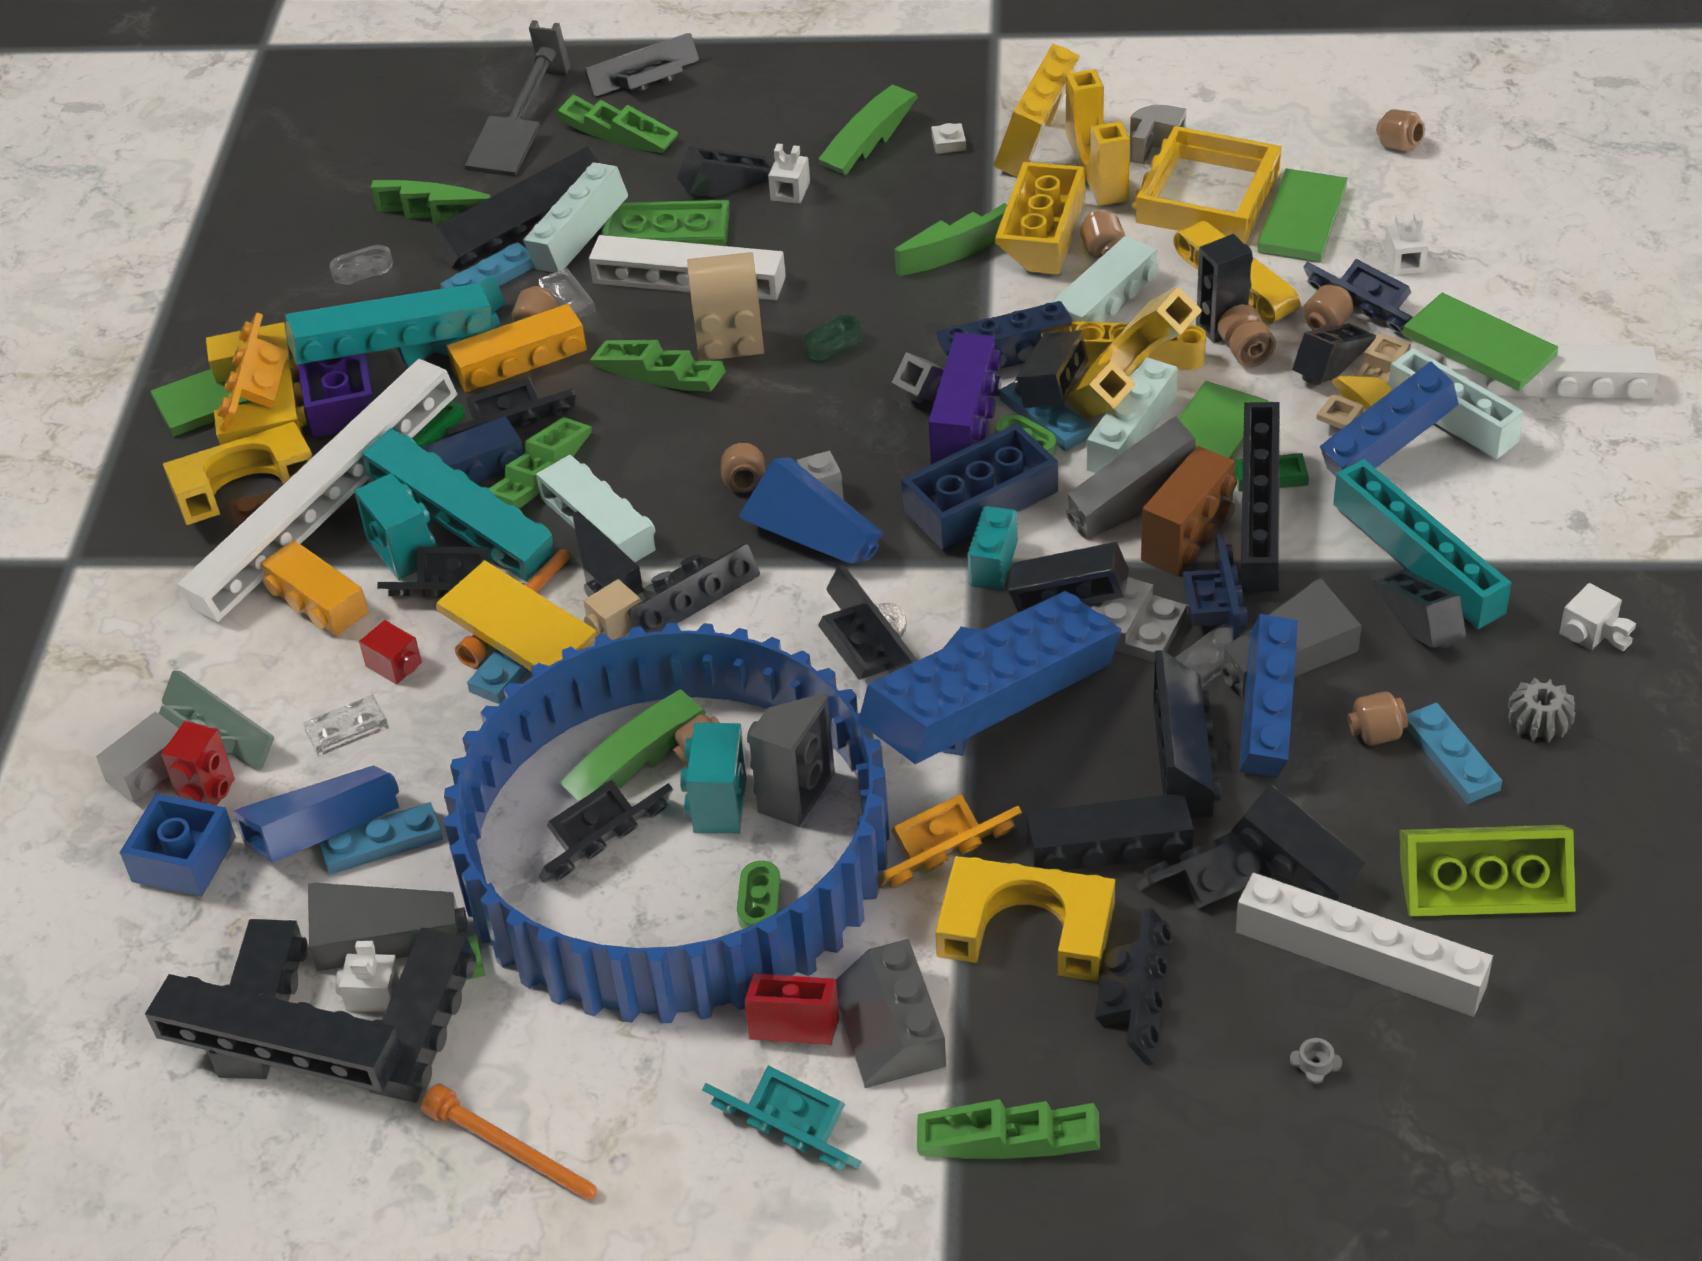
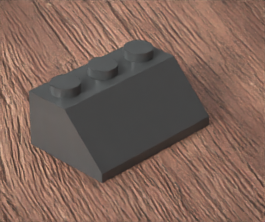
M817 694L767 708L759 721H754L751 724L747 733V743L750 745L751 753L750 768L753 770L754 776L753 792L756 795L758 812L800 827L835 774L828 696L824 694Z
M909 939L868 949L836 979L839 1012L864 1087L868 1088L946 1067L945 1037Z

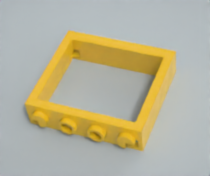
M1174 126L1168 139H1163L1160 154L1154 156L1150 173H1145L1141 190L1135 191V200L1132 208L1136 209V223L1181 231L1199 221H1206L1225 236L1235 234L1246 244L1280 173L1282 146ZM1179 158L1256 172L1236 213L1159 198Z

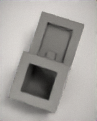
M1150 105L1135 111L1130 117L1129 138L1130 149H1132V162L1144 164L1153 147L1161 148L1163 139H1168L1174 126L1186 128L1187 109L1170 105Z

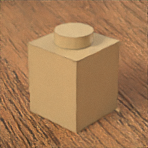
M617 579L583 600L586 613L584 622L597 630V635L599 636L605 634L612 640L621 638L634 627L628 610L641 602L640 597Z

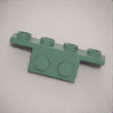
M172 671L162 697L164 705L161 706L159 714L178 728L185 720L218 729L226 753H233L254 769H262L274 741V736L182 671Z

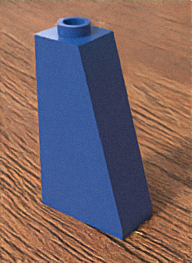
M774 458L739 514V517L744 521L847 563L869 560L878 550L879 544L877 542L884 533L792 458Z
M372 765L241 807L233 812L244 845L274 863L400 808L396 798L399 788L391 773Z

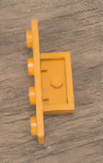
M257 312L252 322L245 321L239 340L244 341L242 347H237L232 360V365L237 366L236 371L230 372L224 390L229 391L228 398L223 397L217 412V416L222 417L219 429L225 432L236 413L240 397L268 408L272 407L288 354V350L257 338L263 317L262 314Z
M959 794L895 825L891 832L906 861L882 872L879 876V888L890 883L893 889L900 887L914 878L913 872L923 867L928 872L945 864L948 861L947 855L957 850L964 855L982 845L981 839L992 833L995 838L1007 834L1016 828L1014 822L1023 812L1019 806H1016L978 824L963 795Z

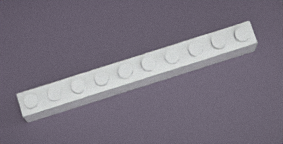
M421 359L415 361L177 584L190 607L217 622L231 611L265 578L261 566L262 561L292 540L301 544L355 493V489L360 488L370 478L365 473L363 453L390 428L401 435L405 434L413 438L458 395L447 371Z

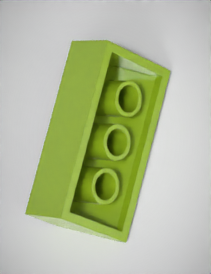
M1564 825L1399 830L1401 875L1409 916L1576 912L1573 829Z

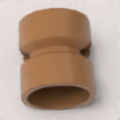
M1237 305L1227 310L1221 316L1217 331L1239 364L1244 367H1254L1264 363L1272 356L1276 349V340L1252 306Z

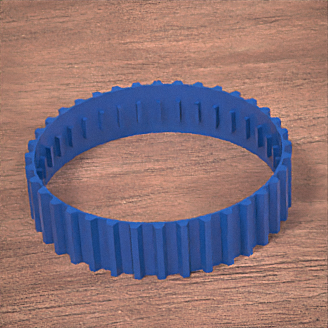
M667 623L662 632L646 633L641 626L630 629L628 637L615 640L603 634L595 637L594 646L582 651H578L571 646L563 649V659L550 666L541 663L532 666L533 677L522 685L509 683L503 689L506 699L499 706H485L480 712L483 722L480 730L466 731L462 740L466 756L452 759L450 769L454 785L445 788L444 799L449 814L444 817V826L468 917H473L476 932L481 943L492 942L496 962L502 968L516 964L521 984L527 988H531L539 983L543 984L548 988L550 1000L558 1005L572 998L583 1003L584 1012L587 1015L595 1016L603 1008L620 1011L622 1022H633L640 1013H657L661 1023H672L679 1012L695 1011L701 1020L711 1018L714 1007L732 1003L739 1010L745 1009V998L754 973L792 976L798 972L806 976L812 975L817 971V957L824 951L838 953L844 947L842 933L847 926L860 927L865 920L863 900L876 899L879 894L878 871L887 869L886 841L890 840L885 768H883L881 742L878 739H874L873 733L858 722L860 713H858L857 695L852 689H837L836 674L830 668L819 671L815 670L811 666L810 654L802 650L791 655L781 650L780 640L774 637L761 643L749 639L747 629L738 628L730 635L715 633L713 624L703 623L697 631H681L677 623ZM680 689L690 698L732 700L765 709L817 694L828 696L832 745L849 765L851 772H854L857 776L862 816H858V828L854 837L834 867L810 891L782 911L748 928L712 940L672 947L632 948L597 944L566 936L532 921L507 904L495 892L492 883L487 884L477 842L478 839H481V830L490 807L501 788L526 760L542 746L570 728L616 709L664 699Z

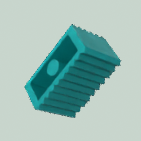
M990 506L982 508L981 517L977 523L978 527H976L973 542H971L968 552V579L971 586L994 590L1003 589L1018 542V512L1015 510Z

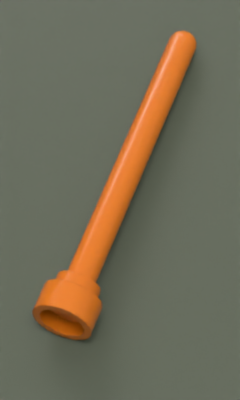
M560 549L525 586L538 593L569 561V551ZM475 635L466 636L455 647V654L464 665L476 668L487 657L488 643Z
M435 1084L425 1095L421 1105V1112L436 1122L442 1120L445 1122L454 1121L585 1200H591L597 1195V1187L592 1182L460 1105V1100L456 1098V1093L443 1084Z

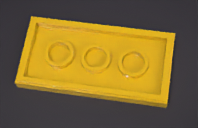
M485 560L436 603L439 613L531 672V667L537 663L550 666L562 660V650L570 646L578 651L586 649L597 637V630Z

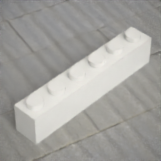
M599 235L589 257L593 284L691 293L687 259L753 252L759 299L777 301L786 277L783 251Z
M1554 344L1559 347L1557 356L1520 391L1445 355L1442 357V364L1497 396L1653 399L1658 377L1654 346Z
M1253 873L1238 901L1236 933L1472 1017L1475 1016L1486 990L1493 955Z

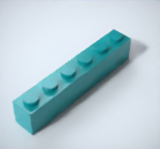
M475 283L285 314L287 342L296 365L476 335L491 330V305L481 284Z
M390 428L363 453L365 473L368 477L375 481L393 473L401 484L405 483L409 486L417 504L420 502L424 504L431 519L473 547H491V559L524 581H527L553 556L552 534L546 526L528 519L516 506L507 505L498 499L490 489L486 487L481 488L472 482L463 471L454 470L445 464L437 454L433 452L428 453L419 447L408 435H401Z
M1363 459L1336 473L1333 505L1409 571L1460 595L1463 617L1475 628L1480 629L1506 614L1512 582L1370 463Z

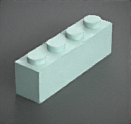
M593 162L523 239L535 269L560 274L626 200L628 193L617 166Z
M1124 236L1050 303L1061 301L1071 316L1072 321H1107L1111 316L1116 315L1128 300L1133 299L1140 289L1155 279L1159 269L1157 249Z
M1412 348L1391 363L1389 386L1393 390L1430 361L1454 382L1459 405L1436 422L1437 425L1495 459H1498L1519 443L1524 415L1523 410L1415 348Z
M1146 357L1131 378L1136 385L1114 409L1106 412L1088 437L1087 471L1097 473L1153 432L1176 399L1178 367Z
M568 455L536 473L541 500L574 529L572 514L579 511L634 562L656 550L654 541L655 527L651 520L646 516L642 517L636 512L627 499H621L615 494L606 481H600L594 476L586 464H580L575 458Z

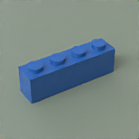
M1430 361L1320 445L1326 468L1336 477V473L1363 459L1374 468L1380 466L1459 405L1454 382Z
M1260 614L1250 633L1239 772L1277 778L1288 761L1298 620Z

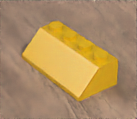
M1023 162L997 231L995 243L1027 271L1043 274H1060L1086 198L1085 167Z

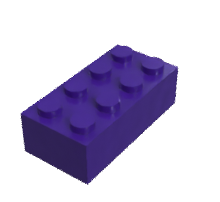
M955 332L929 419L931 465L989 436L988 419L994 418L996 406L994 396H1000L1002 385L1001 376H996V371H999L1001 351L996 350L995 336Z
M366 353L298 364L305 410L313 438L339 433L375 400Z

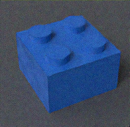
M155 793L120 850V855L131 882L202 897L233 844L236 835L226 807Z

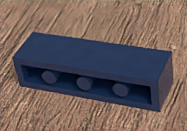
M506 416L421 447L428 453L433 452L437 454L445 464L454 470L463 471L475 484L505 473V466L524 454L521 439Z

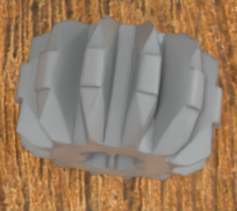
M1534 677L1530 684L1520 682L1519 687L1509 698V724L1516 726L1518 735L1528 733L1531 736L1532 742L1537 737H1542L1548 743L1553 736L1563 738L1567 729H1570L1571 724L1574 723L1576 714L1574 712V696L1567 694L1565 685L1554 686L1551 679L1547 683H1541Z

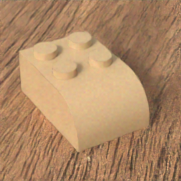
M753 252L687 259L699 361L764 354Z

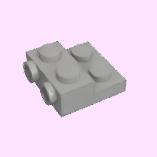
M1130 577L1127 578L1124 598L1103 601L1100 607L1092 606L1094 611L1105 615L1109 621L1122 629L1115 651L1150 662H1154L1155 650L1167 652L1187 615L1186 604L1153 595V584Z

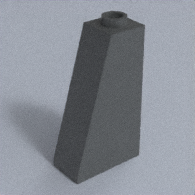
M1176 416L1169 419L1068 493L1069 509L1066 510V515L1071 526L1074 529L1079 528L1086 538L1089 539L1141 513L1143 507L1196 448L1195 437Z
M1322 579L1314 581L1269 614L1270 616L1298 620L1294 677L1359 651L1362 625ZM1253 627L1224 648V661L1221 666L1224 681L1227 685L1233 686L1242 698L1245 697L1249 638Z
M330 883L308 884L309 949L317 971L344 967L346 955L357 954L355 949L356 941H373L375 954L395 955L396 959L409 957L421 927L461 936V932L468 931L465 907H457L454 892Z

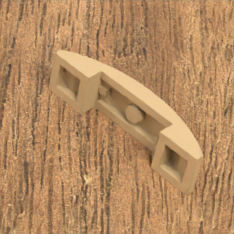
M1379 333L1365 351L1364 363L1354 376L1382 378L1389 385L1391 363L1410 350L1411 344ZM1332 394L1317 413L1316 419L1342 429L1365 412L1364 405L1358 401L1354 402L1346 399L1341 394Z

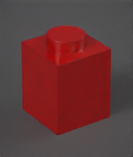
M383 620L359 641L365 666L396 685L407 675L413 673L422 663L416 637L386 620Z

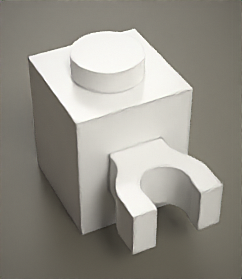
M783 144L776 145L774 149L775 162L768 175L771 201L801 203L810 184L808 157L799 156L800 146H793L791 155H787L783 151Z
M1420 212L1414 213V219L1411 223L1405 224L1404 218L1400 214L1395 216L1396 225L1386 226L1384 254L1393 275L1425 272L1428 244L1421 230L1423 218Z
M1588 583L1564 607L1559 634L1591 651L1604 638H1607L1616 648L1625 651L1632 643L1633 638L1628 635L1635 629L1636 623L1626 618H1618L1621 599Z
M356 941L355 949L357 954H347L343 970H338L335 980L336 993L342 996L347 1012H386L401 976L396 956L375 954L373 941Z

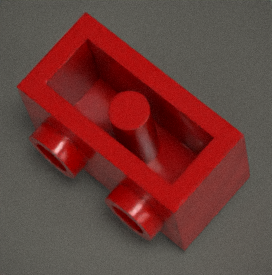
M184 720L161 752L177 798L218 805L221 799L227 796L235 777L218 729Z
M754 973L745 998L749 1039L832 1045L839 1021L836 979Z

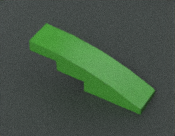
M893 84L863 107L837 134L818 160L821 166L846 176L859 157L866 160L879 141L887 142L918 98L917 94Z
M574 94L557 113L558 120L582 132L611 143L638 150L663 153L678 136L677 131L629 105H626L621 111L602 100L592 105Z
M373 180L371 185L376 212L403 211L405 219L432 218L434 225H439L491 198L490 194L432 182Z
M1003 203L982 217L975 212H971L952 225H948L941 220L896 247V274L901 277L934 269L961 260L996 244L995 237L1007 204Z
M605 340L590 359L592 366L621 377L650 385L689 391L711 392L726 372L722 361H694L690 350H662L658 340Z
M565 417L561 418L526 440L525 454L505 466V478L489 489L507 505H514L520 509L540 493L536 473L568 455L574 457L592 433V426Z
M680 689L652 705L619 728L590 752L559 783L577 801H580L610 780L622 788L646 762L655 767L677 744L675 733L678 729L700 714L705 715L707 712Z
M997 1099L920 1113L917 1117V1152L920 1156L962 1159H1012L1100 1150L1099 1112L1094 1103L1052 1110L1047 1101L1005 1108L1001 1100Z

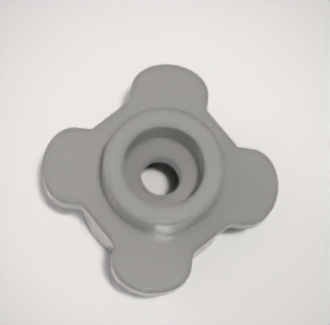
M1320 1038L1306 1040L1302 1043L1300 1051H1293L1290 1055L1291 1065L1299 1067L1306 1074L1307 1081L1314 1084L1321 1083L1325 1075L1331 1071H1339L1342 1067V1059L1340 1056L1334 1055L1332 1045ZM1312 1060H1318L1320 1062L1314 1063Z

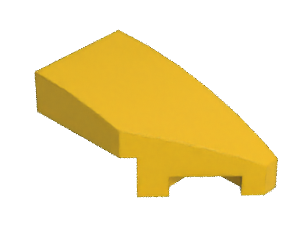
M1338 376L1331 381L1344 398L1354 402L1358 401L1364 405L1365 411L1393 390L1382 378Z

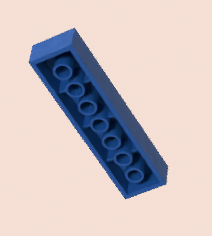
M1064 591L869 683L858 722L916 765L1109 666L1122 629L1109 621L1105 615L1097 613L1081 602L1077 596Z

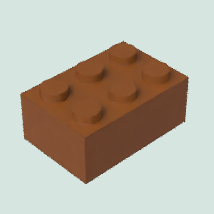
M1197 445L1142 509L1141 561L1176 576H1179L1188 565L1191 566L1195 563L1199 551L1206 543L1210 544L1214 540L1215 532L1224 522L1228 523L1234 514L1233 492L1237 484V477L1234 476L1235 460Z

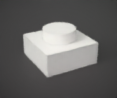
M946 123L941 126L931 127L936 154L966 151V140L961 123Z

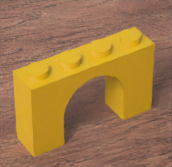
M1052 43L1012 114L993 167L1018 177L1023 162H1031L1044 126L1050 127L1065 96L1066 73L1074 72L1080 55Z
M1096 69L1066 73V137L1079 165L1085 167V178L1098 206L1129 201L1130 138L1122 121L1104 124V85Z
M1178 286L1150 300L1077 380L1066 400L1087 420L1114 409L1136 385L1129 377L1133 371L1159 346L1181 335L1202 310Z
M284 322L261 326L257 338L288 350L272 407L268 408L255 402L238 405L226 432L219 429L222 417L217 416L218 409L214 410L216 435L220 445L293 421L304 438L303 427L308 426V420L304 406L300 407L299 402L304 401L301 382L296 381V378L300 377L299 368L287 342ZM241 331L206 337L208 362L216 383L227 381L230 372L236 371L237 366L232 365V360L237 347H242L244 341L239 340Z
M293 421L163 463L184 521L186 525L220 515L214 495L218 489L228 482L246 475L269 473L278 476L284 485L313 456L296 423Z
M955 856L935 931L937 957L977 963L985 928L990 919L1001 910L1011 906L1034 905L1053 913L1063 925L1058 948V976L1099 982L1103 952L1106 949L1115 905V879L1104 878L1099 875L1063 872L1058 869L1049 870L1028 867L1017 863L1008 864L987 861L976 857Z

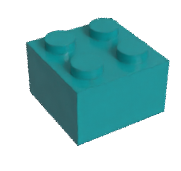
M393 473L355 489L358 508L369 544L398 580L417 572L418 546H436L435 538L427 527V523L430 522V516L422 502L417 504L409 486L405 483L401 484Z
M694 723L692 738H686L685 761L689 762L688 768H682L680 775L681 791L687 792L684 801L685 817H691L694 833L740 834L747 782V767L741 723Z

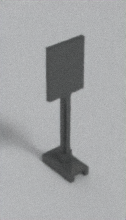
M532 20L529 32L536 55L535 64L510 116L499 117L489 115L465 164L466 170L517 176L540 127L538 121L523 120L545 72L567 75L570 69L560 23H554L552 28L539 27L537 20Z

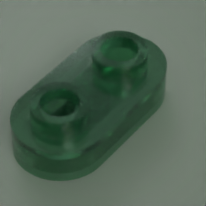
M845 314L837 316L809 331L803 338L805 354L811 359L822 361L856 344L863 336L862 321L854 315Z

